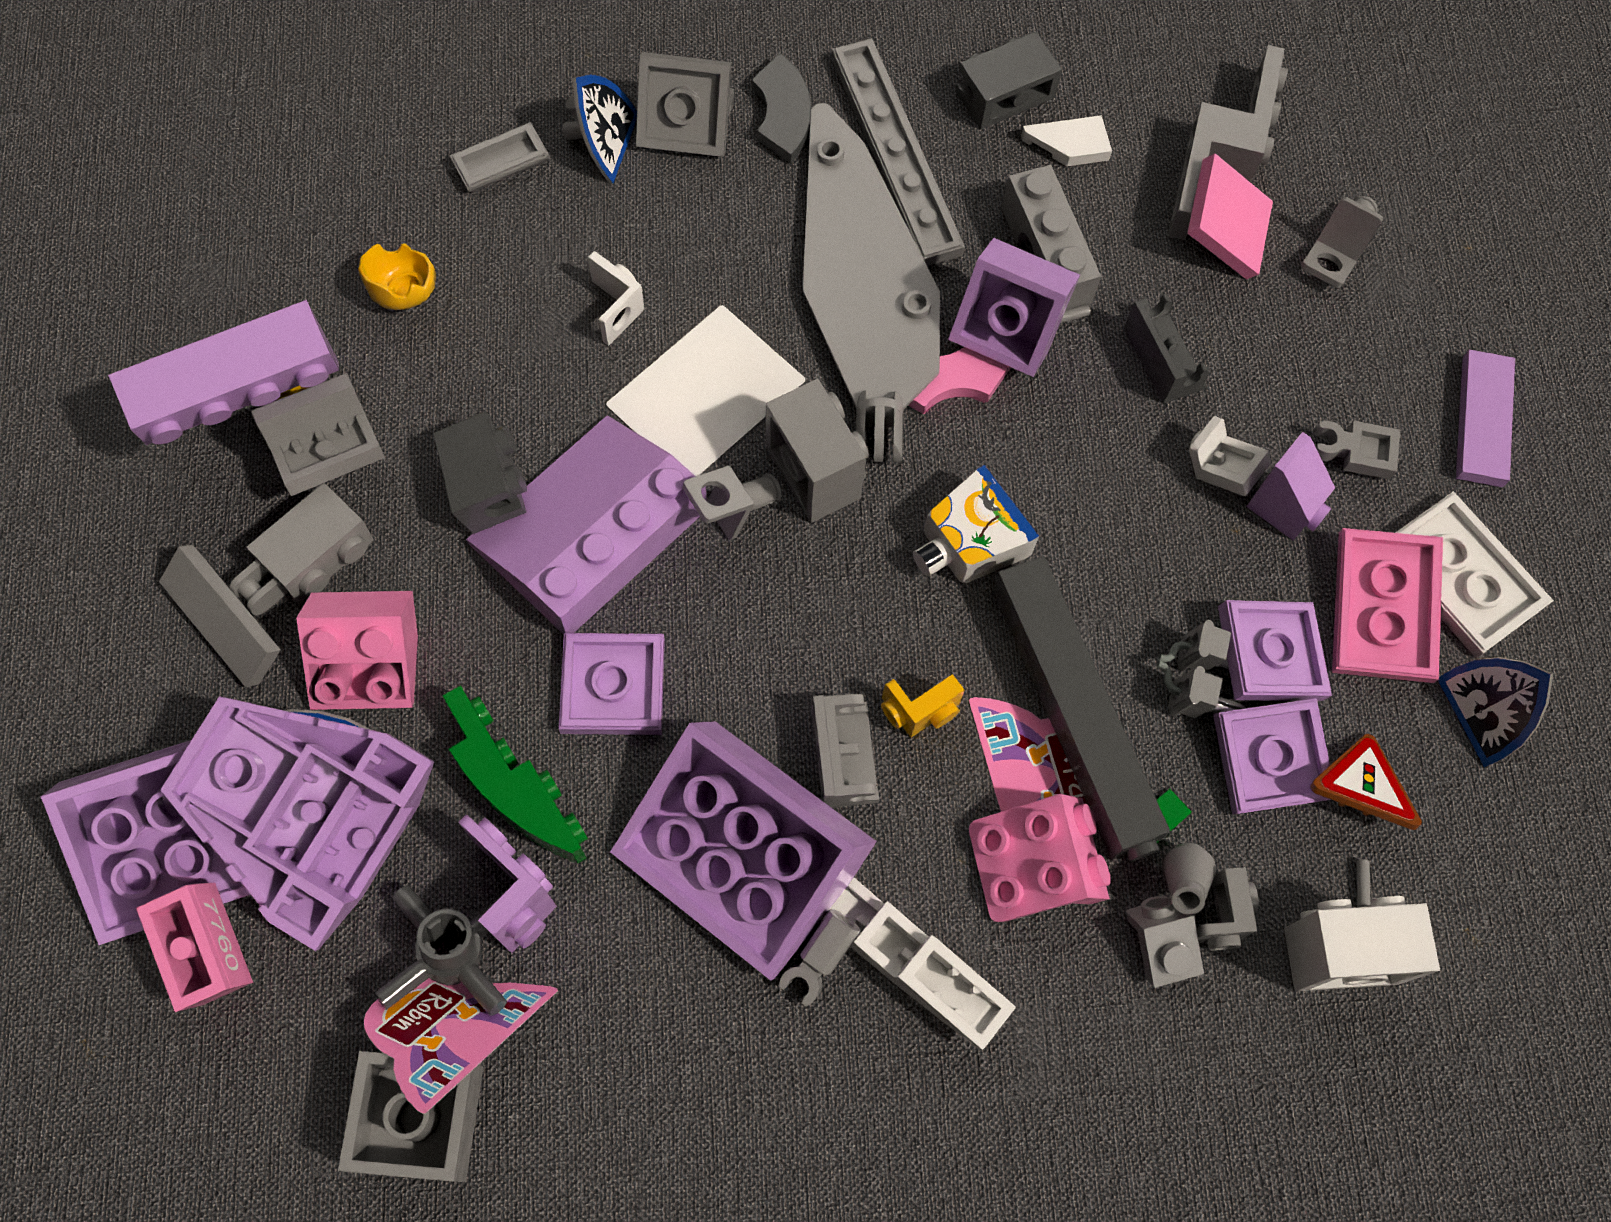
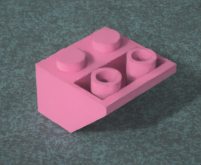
M413 591L311 593L296 617L310 710L412 708L414 704L418 642Z

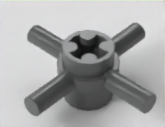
M409 885L403 886L396 891L392 900L417 928V941L415 943L416 961L374 992L381 1005L388 1010L430 978L437 983L447 986L462 982L490 1016L500 1012L505 1007L507 1000L478 967L482 956L481 938L489 933L478 920L495 902L471 920H468L461 912L452 909H441L432 913ZM446 942L451 950L449 954L440 955L436 948Z

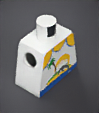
M983 465L929 512L924 533L930 542L913 551V558L918 568L927 577L948 565L960 582L968 583L1031 556L1039 535L990 471Z

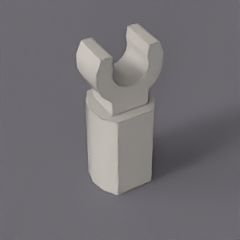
M830 909L801 951L802 963L795 964L784 972L780 978L779 987L784 990L793 981V978L801 977L809 985V991L801 1003L806 1007L813 1003L822 990V974L831 975L860 932L858 925L839 911Z

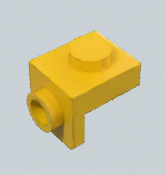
M952 674L911 702L898 683L892 679L884 685L882 694L884 702L881 704V708L889 722L896 729L903 727L912 738L931 724L935 729H938L951 721L960 712L957 706L960 704L965 689Z

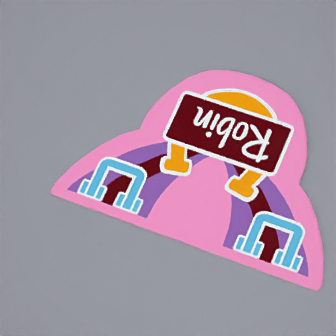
M979 697L969 699L1001 812L1057 794L1083 798L1084 804H1087L1049 718L1039 719L1028 710L1000 700Z
M428 978L388 1010L377 999L365 1014L364 1029L376 1048L394 1059L393 1070L396 1081L407 1101L418 1112L425 1114L556 994L558 989L551 986L522 983H492L507 1000V1003L500 1012L490 1016L462 982L447 986Z

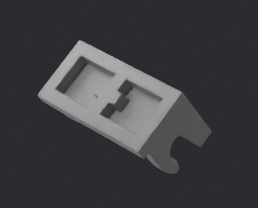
M863 694L813 696L812 718L822 801L831 808L879 803L867 702H864Z

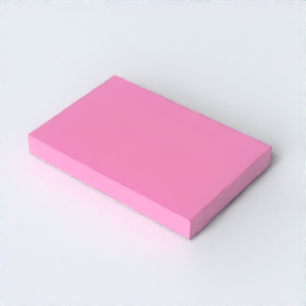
M1348 528L1341 529L1338 537L1332 673L1435 683L1439 680L1443 537Z

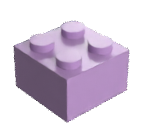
M993 238L977 259L948 340L1034 377L1048 354L1080 274Z

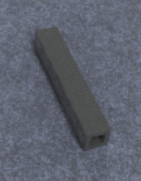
M1045 556L999 571L992 591L1085 801L1094 814L1096 826L1111 860L1128 855L1130 861L1134 862L1158 852L1160 849L1157 841L1160 842L1171 831Z

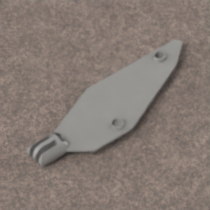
M818 103L811 109L803 294L856 407V431L860 433L866 443L865 426L875 428L874 462H883L884 428L893 427V462L901 463L903 460V410L939 375L940 290L865 143L830 105Z

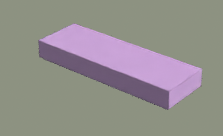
M1470 349L1463 356L1456 479L1497 487H1504L1510 481L1515 358Z

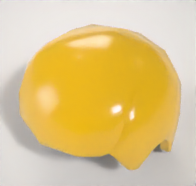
M405 243L401 244L398 250L392 252L386 251L380 244H376L360 257L358 271L361 280L371 299L386 309L404 310L416 307L425 302L435 289L436 272L433 264L426 254L411 250Z

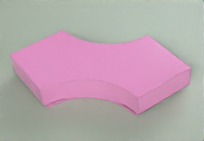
M963 347L952 354L940 356L939 375L908 406L925 414L936 403L954 397H968L983 403L988 402L1011 367Z

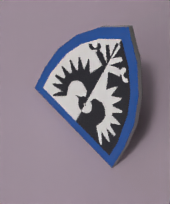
M592 74L572 78L574 95L566 101V108L576 121H568L563 124V135L567 140L584 139L588 152L608 183L614 184L637 120V110L624 92L607 78Z
M1498 657L1473 660L1439 676L1438 682L1484 768L1508 757L1521 748L1539 727L1549 704L1554 673L1525 661Z

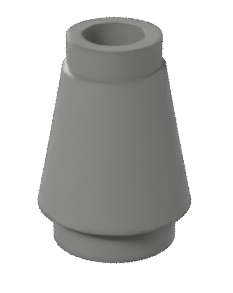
M1182 843L1167 853L1163 860L1162 868L1174 908L1183 914H1195L1201 911L1205 905V900L1216 873V864L1213 857L1200 845Z

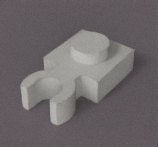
M1321 421L1314 429L1313 435L1325 437L1331 443V445L1318 443L1315 446L1322 461H1330L1335 457L1344 458V471L1391 479L1397 472L1400 429L1353 421L1347 431H1344L1340 425L1332 421Z

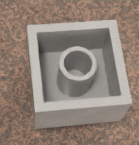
M818 378L766 403V449L810 523L861 499L863 479L866 478V458L869 457L868 448L858 431L851 432L843 420L845 414L840 400L834 392L827 394Z
M359 1051L338 1171L466 1183L483 1066L478 1065L427 1113L422 1114L407 1101L402 1093L393 1070L394 1059L384 1053Z

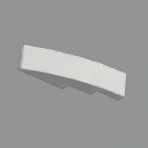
M853 877L850 884L830 908L839 911L860 928V932L850 945L854 951L980 1051L987 1046L1016 1008L935 936H927L888 901L883 903L856 878Z

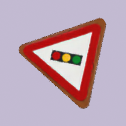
M1365 734L1310 784V788L1315 794L1338 802L1339 806L1347 805L1358 809L1365 816L1371 814L1411 830L1418 829L1422 824L1421 818L1379 743L1371 734Z

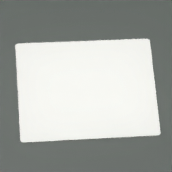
M721 305L607 401L606 405L634 432L673 455L691 473L699 476L766 416L767 402L798 388L805 382V377L725 306Z

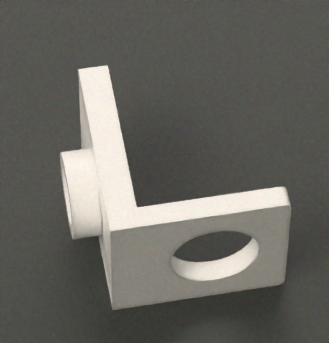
M593 251L588 256L592 282L617 300L599 318L603 342L609 346L644 310L642 287L626 267L621 264L613 265ZM625 308L623 316L613 326L615 318Z

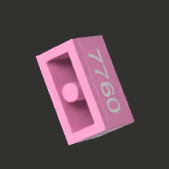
M215 883L185 885L136 908L175 1012L205 1005L253 983Z

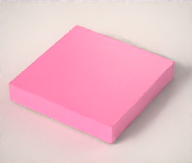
M1213 154L1202 161L1187 234L1247 280L1259 275L1273 201L1217 154Z

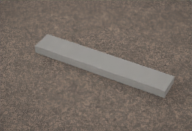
M873 39L833 48L831 60L881 176L926 265L930 266L963 256L965 246Z

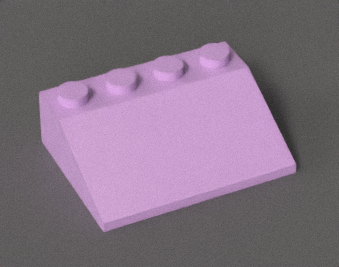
M307 300L114 372L108 376L131 431L146 445L151 443L166 444L181 437L183 431L200 424L214 425L230 418L232 412L249 405L263 406L272 403L280 397V393L298 386L307 388L321 384L327 380L329 374L339 371V363Z
M607 415L527 485V492L522 493L526 513L472 534L466 540L474 550L563 635L564 633H574L700 517L682 488L685 480L696 476L673 455ZM705 486L701 489V494L703 498L707 501Z
M713 721L688 724L610 853L771 981L775 979L847 888L877 841L717 722Z
M191 740L58 782L40 796L98 945L143 931L144 929L136 908L185 885L215 883L223 904L250 895L241 882L236 883L225 870L227 865L209 843L201 841L160 791Z

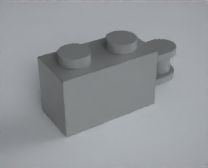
M323 483L246 547L256 560L232 580L229 589L236 597H243L248 602L247 609L253 615H260L266 612L287 593L300 604L311 593L321 592L329 583L330 577L345 564H351L360 559L374 539L363 520ZM269 576L273 578L265 586L261 587L259 585Z

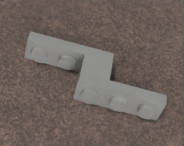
M1267 45L1254 76L1247 112L1201 102L1190 130L1168 236L1185 240L1188 235L1189 222L1204 158L1217 154L1248 180L1253 179L1260 163L1265 165L1268 163L1275 140L1272 137H1268L1269 129H1274L1281 109V103L1275 102V97L1281 94L1288 73L1287 68L1281 67L1285 48Z

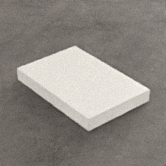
M1454 491L1395 532L1443 537L1441 620L1476 659L1554 601Z

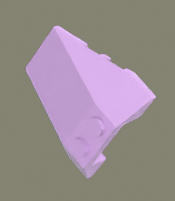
M219 696L160 791L201 841L209 843L227 865L225 870L236 883L241 882L259 904L260 908L258 910L266 920L304 945L317 951L366 893L417 810L434 761L388 733Z

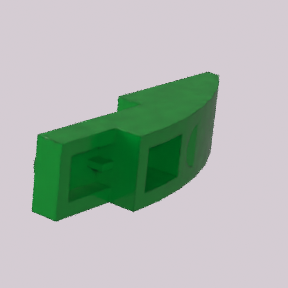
M461 685L442 695L467 737L449 748V751L485 801L509 825L532 842L553 854L577 864L587 859L580 844L588 840L573 812L563 817L554 800L561 797L562 794L548 770L546 769L537 774L530 760L510 770L519 763L504 737L494 742L485 728L494 721L479 695L469 700Z

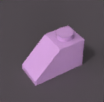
M1304 432L1299 435L1274 466L1247 505V508L1293 541L1305 526L1312 532L1318 527L1331 510L1324 502L1335 489L1311 437Z

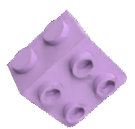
M465 815L458 822L474 843L515 881L478 921L509 952L513 953L519 945L525 949L541 935L546 927L543 920L557 907L548 895L553 885L545 878L546 875L525 854L522 853L516 860L512 858L516 853L515 849L489 820L484 817L476 824L468 815Z

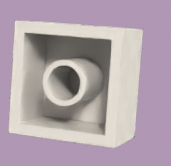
M1387 896L1370 900L1371 906L1352 908L1350 899H1337L1317 903L1318 909L1301 912L1300 920L1284 928L1294 991L1400 985L1440 971L1427 903L1406 905L1404 896Z

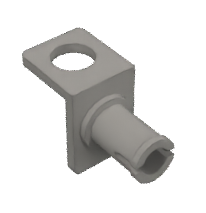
M1357 196L1353 199L1343 197L1301 264V268L1328 284L1341 288L1383 221V217L1377 213L1378 208L1375 201L1367 196ZM1326 258L1333 261L1338 266L1339 271L1334 272L1323 268L1317 259Z
M730 465L687 479L682 486L701 519L705 523L717 521L729 540L737 538L751 511L770 504H777L782 497L780 484L772 474H765L760 478L741 483ZM713 485L714 488L706 501L701 494V489L705 486Z

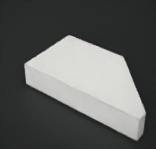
M1102 115L1023 126L1021 133L1023 142L1029 145L1032 143L1037 144L1053 154L1052 158L1065 166L1109 161L1112 153Z

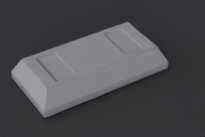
M531 122L449 155L468 192L477 191L544 163L550 158Z

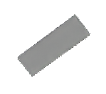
M194 545L179 546L159 583L246 688L259 685L281 649Z

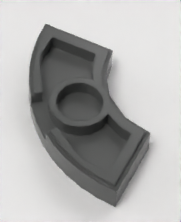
M779 53L752 79V90L763 100L766 109V118L757 130V140L791 164L803 149L809 134L811 100L807 85L800 72L786 57Z

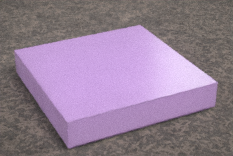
M1226 600L1218 606L1221 627L1231 632L1227 661L1234 700L1301 701L1317 698V701H1323L1332 696L1313 602Z
M564 633L559 712L560 734L662 735L664 634Z
M1317 698L1213 714L1232 815L1331 800L1315 794L1310 788V784L1330 766Z

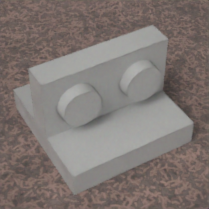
M642 52L639 59L636 147L723 157L726 152L728 116L733 108L734 89L730 88L732 62Z
M347 373L251 411L291 496L385 458Z

